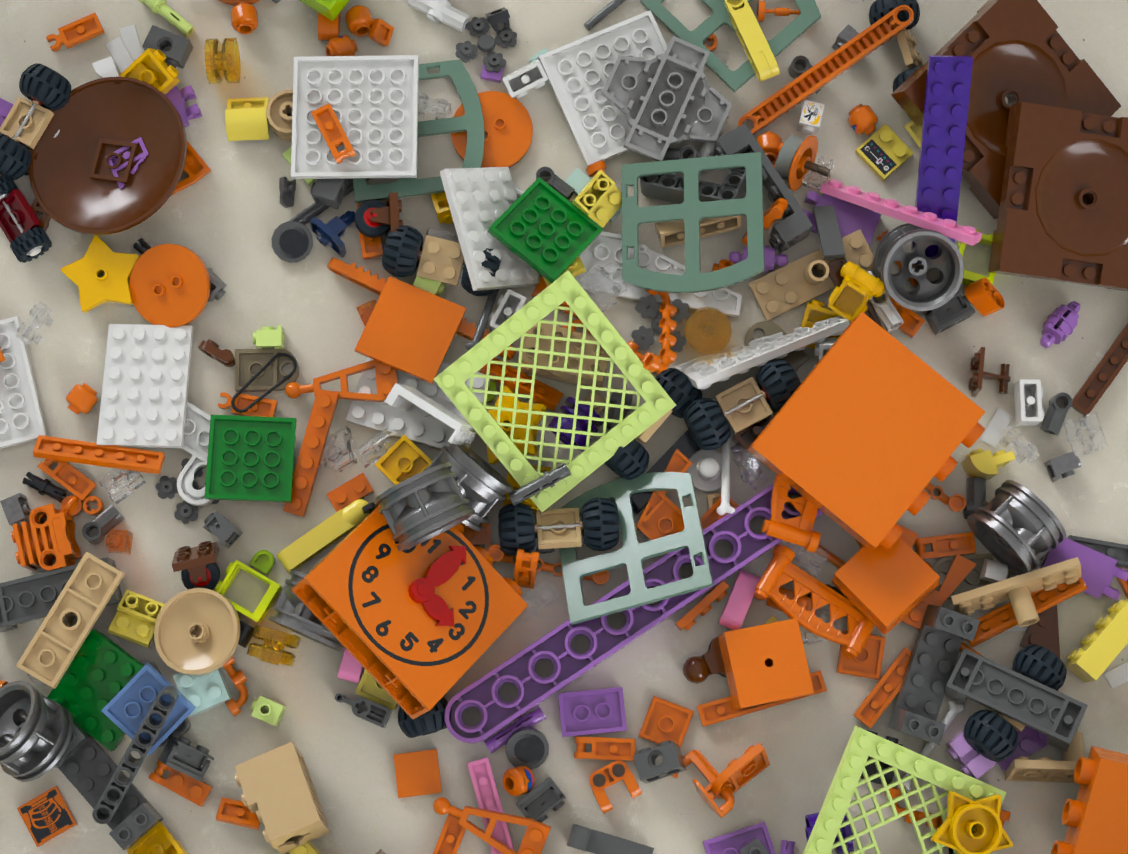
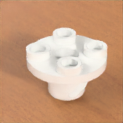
M701 450L695 453L690 458L693 464L686 471V473L692 475L694 487L704 492H713L721 487L722 455L714 450Z

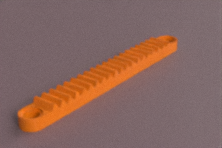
M900 5L743 115L738 121V127L743 125L746 120H752L754 128L750 131L755 135L770 123H773L777 118H780L804 99H807L811 94L816 93L817 90L823 88L831 80L836 79L837 76L843 74L844 71L850 69L851 66L863 60L867 55H870L910 26L914 20L913 10L907 5ZM901 11L909 13V19L905 22H901L897 18L898 13Z
M332 257L327 265V268L337 275L379 296L386 284L384 277L379 280L378 274L372 276L371 271L367 270L365 272L362 266L357 269L354 262L349 265ZM464 318L456 334L472 341L476 331L475 323L471 322L468 324L467 319ZM488 329L484 331L482 339L490 334ZM504 350L498 355L504 357ZM507 350L506 359L512 360L516 351Z

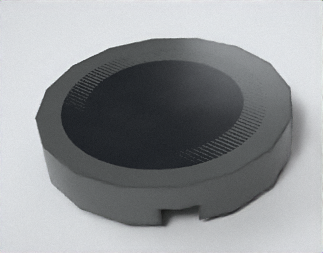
M287 221L280 224L274 230L271 238L274 253L281 260L289 263L305 259L313 247V237L310 230L304 224L297 221Z
M522 727L515 730L506 741V755L514 767L523 765L531 770L535 769L545 762L549 754V744L546 736L533 727Z

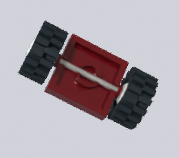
M1 175L0 227L9 240L10 248L17 260L23 263L27 262V260L28 262L32 261L33 258L37 259L39 255L42 256L44 252H47L52 246V242L43 228H37L40 221L13 179L7 175Z

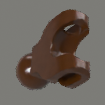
M719 636L712 639L706 654L700 657L693 656L685 661L683 674L691 683H702L708 676L713 674H719L727 678L718 640Z

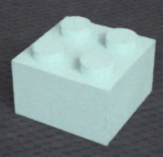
M221 667L205 675L193 676L183 673L173 675L178 690L196 706L189 716L199 715L233 698Z

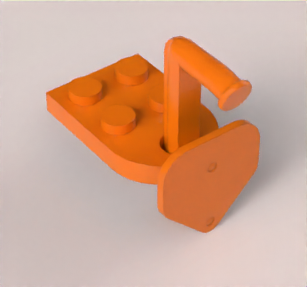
M760 743L747 748L744 755L739 759L732 760L720 774L699 750H692L683 756L685 767L693 763L710 783L707 787L703 788L696 779L693 780L699 795L712 811L721 818L733 809L735 804L733 794L770 765L765 748ZM679 773L673 774L671 776L674 778H678ZM718 798L724 799L726 802L718 808L713 800Z

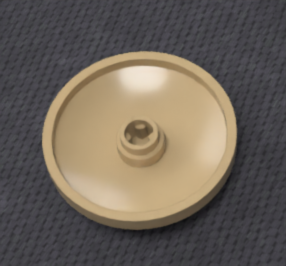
M206 588L188 589L172 597L160 611L154 629L156 649L162 660L172 669L193 676L205 675L222 667L233 655L240 638V620L232 603L223 595Z

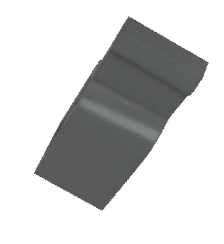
M340 693L336 694L334 698L337 702H345L352 705V712L357 717L382 728L386 727L393 711L366 698H357L351 701ZM363 702H366L365 706L368 709L366 712L362 711L360 714V709L357 708V705H362ZM372 711H373V712H376V713H378V714H380V715H383V716H385V717L382 718V717H380V716H377V715L373 714Z

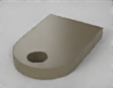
M758 322L748 330L744 346H749L748 343L755 340L752 335L755 330H761L764 333V337L783 332V335L787 334L780 326L773 322ZM803 350L789 352L786 357L774 358L769 361L785 360L796 372L809 360V357Z
M275 348L235 349V391L238 392L275 355L287 353L293 356V354L285 349ZM287 356L276 358L243 392L268 391L287 376L282 371L283 367L287 364L294 366L293 361ZM297 360L295 373L273 391L285 390L288 383L296 382L299 375Z
M993 553L961 555L976 563V566L947 599H951V596L992 584L980 580L979 577L984 559L993 560ZM948 556L938 560L933 565V570L936 573L942 572L946 575L955 556ZM939 584V586L935 590L938 591L941 584Z

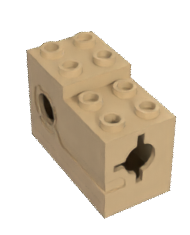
M538 323L526 333L537 334ZM541 323L540 335L552 336L553 325ZM556 326L555 336L567 338L568 328ZM571 331L570 338L582 339L583 334ZM586 335L585 340L597 341L594 336ZM525 336L523 348L535 349L536 338ZM539 338L538 350L550 351L551 339ZM554 340L553 352L565 353L567 341ZM570 341L569 353L581 354L582 343ZM585 343L584 355L596 356L597 344ZM600 345L599 357L610 358ZM522 352L521 363L533 365L535 353ZM538 353L537 365L549 366L550 354ZM553 355L552 367L564 368L565 356ZM568 356L567 368L579 370L580 358ZM583 358L582 370L594 371L595 359ZM598 360L597 372H606L609 361ZM521 367V372L532 375L533 368ZM536 368L535 376L577 386L578 373ZM582 373L580 385L592 386L594 375ZM597 375L596 387H603L605 376Z
M289 742L235 766L237 772L234 775L235 781L244 792L241 794L242 801L245 807L248 806L251 813L254 812L257 815L260 823L263 822L265 830H263L264 838L267 843L270 842L273 849L276 848L282 854L307 843L306 841L317 839L330 833L303 755L293 742Z

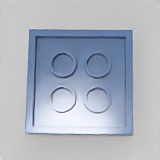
M147 663L101 711L133 740L160 690L165 686L173 685L152 665ZM178 691L179 698L148 753L149 756L196 708L180 691ZM162 695L165 702H172L170 695ZM152 714V718L155 721L162 720V717L159 714ZM142 732V733H141V736H142L144 739H146V740H150V739H151V736H150L149 733H147V732Z

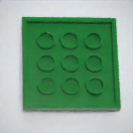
M539 177L489 227L487 232L550 283H553L601 234L603 228Z
M211 415L205 500L291 503L297 419Z
M92 629L57 687L51 690L47 698L66 708L71 713L73 721L77 722L84 731L110 751H115L126 734L101 710L144 665L97 629Z

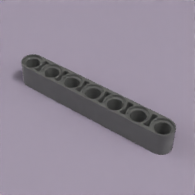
M165 686L160 690L92 813L93 819L97 823L106 824L112 819L179 698V693L173 686ZM162 695H170L172 702H165ZM152 714H159L162 717V720L155 721L152 718ZM142 732H147V733H149L150 736H151V739H150V740L144 739V738L141 736V733H142ZM137 751L141 758L136 759L132 757L131 752ZM120 771H128L130 773V777L122 776ZM110 789L118 790L120 795H112ZM100 808H106L109 814L101 813Z

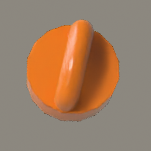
M601 160L589 165L586 168V172L589 177H594L599 170L605 173L604 170L607 166Z
M75 495L65 497L61 502L62 512L72 517L80 515L83 511V501Z

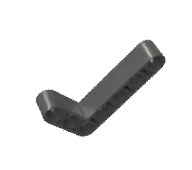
M744 167L730 168L722 185L699 180L701 202L742 199L746 192V168ZM663 174L640 177L641 192L644 196L676 204L684 202L683 176Z

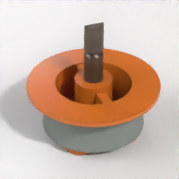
M791 135L785 143L781 142L778 147L777 154L779 155L774 167L782 179L788 180L789 188L792 191L798 190L805 183L811 171L829 177L830 169L814 163L818 151V139L816 136L811 135L802 140L795 135Z

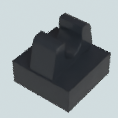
M505 7L485 14L487 21L495 32L499 31L498 23L503 22L506 28L510 27V15Z

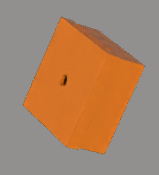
M899 537L887 550L880 544L874 549L862 547L834 573L832 583L885 636L939 586L940 576Z
M797 618L727 631L718 637L734 709L814 693Z

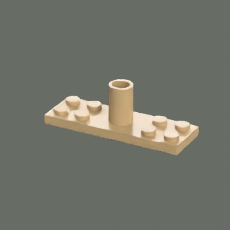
M861 229L843 237L842 242L846 261L859 265L865 271L873 270L874 255ZM820 248L749 283L750 290L765 320L773 319L834 289L835 285L829 276V266L827 265L834 260H823ZM811 270H818L820 277H815Z
M86 552L16 667L55 689L125 573ZM77 617V623L73 626V620Z
M1076 557L951 596L954 610L969 616L975 610L981 608L982 610H988L993 608L994 604L1010 600L1019 627L1033 625L1040 618L1031 593L1042 589L1049 591L1055 589L1058 584L1065 582L1066 584L1077 582L1078 578H1081V564L1079 558Z
M1076 731L1068 751H1062L1063 761L1051 760L1048 757H1042L1038 760H1029L1028 757H1017L1005 771V781L1075 783L1074 770L1079 757H1085L1083 733Z

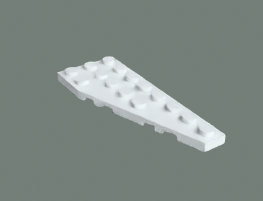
M602 231L580 255L586 272L576 276V280L585 292L637 301L641 297L646 298L651 295L644 288L634 286L622 280L621 234ZM639 244L640 268L665 274L683 275L685 273L684 265L663 254L656 253L643 244ZM628 248V259H633L634 248ZM726 287L698 293H668L671 304L675 299H680L683 303L689 305L688 309L739 317L742 295ZM659 294L654 295L656 302L661 305L662 299Z
M841 316L816 322L812 328H794V333L783 335V332L752 340L748 343L749 346H730V351L719 353V350L677 365L674 368L686 374L692 385L697 389H707L712 383L727 381L732 375L737 373L743 374L752 367L766 365L769 360L774 358L786 357L789 352L803 350L806 348V345L811 343L823 342L826 337L831 335H840L849 326V320Z

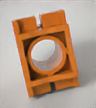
M53 503L33 509L29 516L30 523L24 521L21 522V525L17 523L12 524L14 531H11V537L13 542L17 544L18 552L15 555L17 563L21 564V567L31 571L36 570V567L52 571L75 565L74 560L82 558L81 549L75 539L76 526L74 517L67 516L65 512H62V509L54 508Z

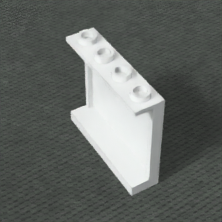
M395 383L384 401L390 406L410 410L413 404L447 424L455 430L448 440L451 444L467 446L477 436V433L468 421L413 387Z

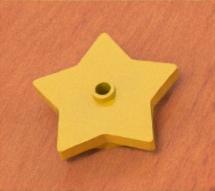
M95 235L84 258L61 268L62 273L79 288L81 311L87 313L105 302L132 305L129 279L132 269L140 256L137 254L113 252ZM102 273H105L103 277L99 278Z
M506 385L503 386V392L514 393ZM503 395L501 407L513 408L515 397ZM498 396L497 401H496V403H495V405H494V406H496V407H498V404H499V396ZM518 398L516 409L529 410V403L521 402ZM532 403L533 411L545 412L547 406L544 404ZM489 410L488 412L497 422L498 410ZM501 410L500 422L512 423L513 412ZM516 412L515 424L527 425L528 413ZM531 414L530 425L538 426L543 415ZM501 426L510 438L511 427ZM514 427L513 439L525 440L527 428ZM529 430V441H536L538 430ZM514 442L518 449L524 454L525 443ZM528 444L527 454L538 455L537 445ZM487 446L488 462L494 465L500 460Z
M948 791L947 819L931 837V841L955 849L957 854H990L993 851L1013 847V843L1003 829L1000 820L1002 796L994 794L973 801L956 792Z

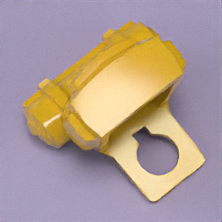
M849 261L841 268L840 275L844 279L840 287L836 286L828 298V307L852 322L861 312L865 313L868 308L867 302L872 296L878 298L883 295L885 287L880 278L874 277L860 268L859 265Z

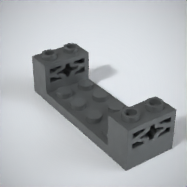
M744 123L717 139L713 156L762 152L763 186L768 191V198L772 203L779 198H784L788 202V206L782 215L783 220L773 226L769 236L770 245L781 254L806 239L813 225Z
M108 557L100 559L116 568L114 560ZM78 564L0 583V633L17 629L18 624L45 618ZM120 583L106 606L120 603L122 599Z
M928 604L888 728L940 745L946 724L936 720L945 696L946 685L952 674L962 640H974L980 620L941 606Z
M965 648L945 689L946 696L965 704L967 699H970L1048 736L1046 743L1065 752L1068 751L1088 706Z
M73 721V732L68 747L52 768H59L94 809L118 766L94 738L84 731L77 722ZM121 770V775L127 777ZM131 783L112 819L106 824L113 830L109 833L110 836L123 850H128L164 818L136 786ZM110 789L112 795H120L118 790ZM100 808L101 813L109 814L106 808Z

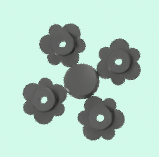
M473 17L472 21L466 24V28L470 31L471 36L477 35L479 37L477 45L471 44L470 41L458 43L455 55L462 62L467 63L470 59H476V53L479 48L483 52H488L487 57L483 59L485 70L498 73L501 71V68L506 66V60L503 59L501 53L496 54L492 51L495 48V43L501 45L502 48L513 47L517 43L515 39L517 33L512 32L510 27H504L496 32L497 36L494 39L491 35L486 34L490 30L489 25H487V19L484 17L479 19Z
M649 295L646 298L641 297L639 299L640 303L635 306L636 311L641 313L642 318H654L652 320V329L640 326L639 330H634L631 334L634 339L633 342L642 350H647L649 344H654V331L662 334V328L659 327L662 315L657 316V309H659L660 305L656 302V298L653 295ZM675 299L672 305L676 306L680 313L676 311L675 315L670 319L676 320L677 323H682L683 319L690 317V311L687 310L689 305L683 303L680 299ZM679 331L670 333L677 338L675 345L670 350L681 352L683 350L682 346L686 344V338L681 336Z
M186 458L182 460L181 465L183 468L190 459ZM204 467L199 468L196 471V473L194 474V480L197 478V476L200 477L203 475L202 469H204ZM162 476L159 480L160 483H157L155 486L158 490V496L161 499L167 497L173 499L175 494L178 493L177 480L174 477ZM193 481V488L200 490L198 484ZM214 500L211 503L217 504L220 500ZM185 501L176 505L177 510L174 514L176 519L182 520L184 524L197 520L198 506L190 505Z

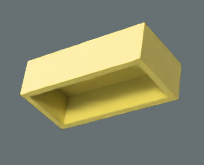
M1121 599L1118 603L1115 601L1107 610L1109 614L1105 618L1101 617L1095 623L1094 627L1096 629L1092 634H1086L1080 641L1081 647L1078 650L1074 649L1067 656L1066 659L1069 661L1065 666L1084 683L1096 681L1128 644V599Z

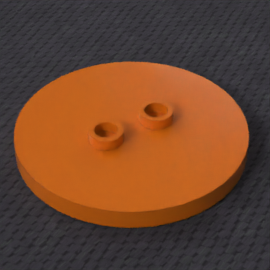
M498 91L478 93L485 133L484 156L481 168H510L523 159L531 146L533 138L531 117L520 101L514 97L511 98L506 93ZM462 104L453 117L464 116L465 111ZM451 133L453 146L459 157L464 161L467 133Z
M161 244L148 249L136 261L131 272L129 287L133 304L145 320L154 325H165L169 328H174L191 323L203 312L210 296V277L202 259L191 249L177 244Z

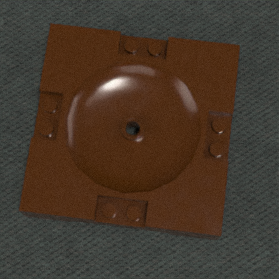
M988 0L977 11V14L935 54L973 57L962 176L970 185L969 190L993 219H998L1007 155L1005 142L1011 105L1027 102L1081 110L1084 113L1112 116L1121 107L1120 103L1085 59L1080 60L1056 31L1058 28L1057 24L1037 0ZM928 62L919 67L891 94L916 126L921 127L923 125ZM1005 97L1008 99V104L1005 102Z
M1027 102L1011 105L1005 142L1007 155L997 230L993 231L988 272L1128 291V118L1084 113L1081 110ZM1083 195H1085V196L1087 197V203H1086V204L1083 203V200H1082Z

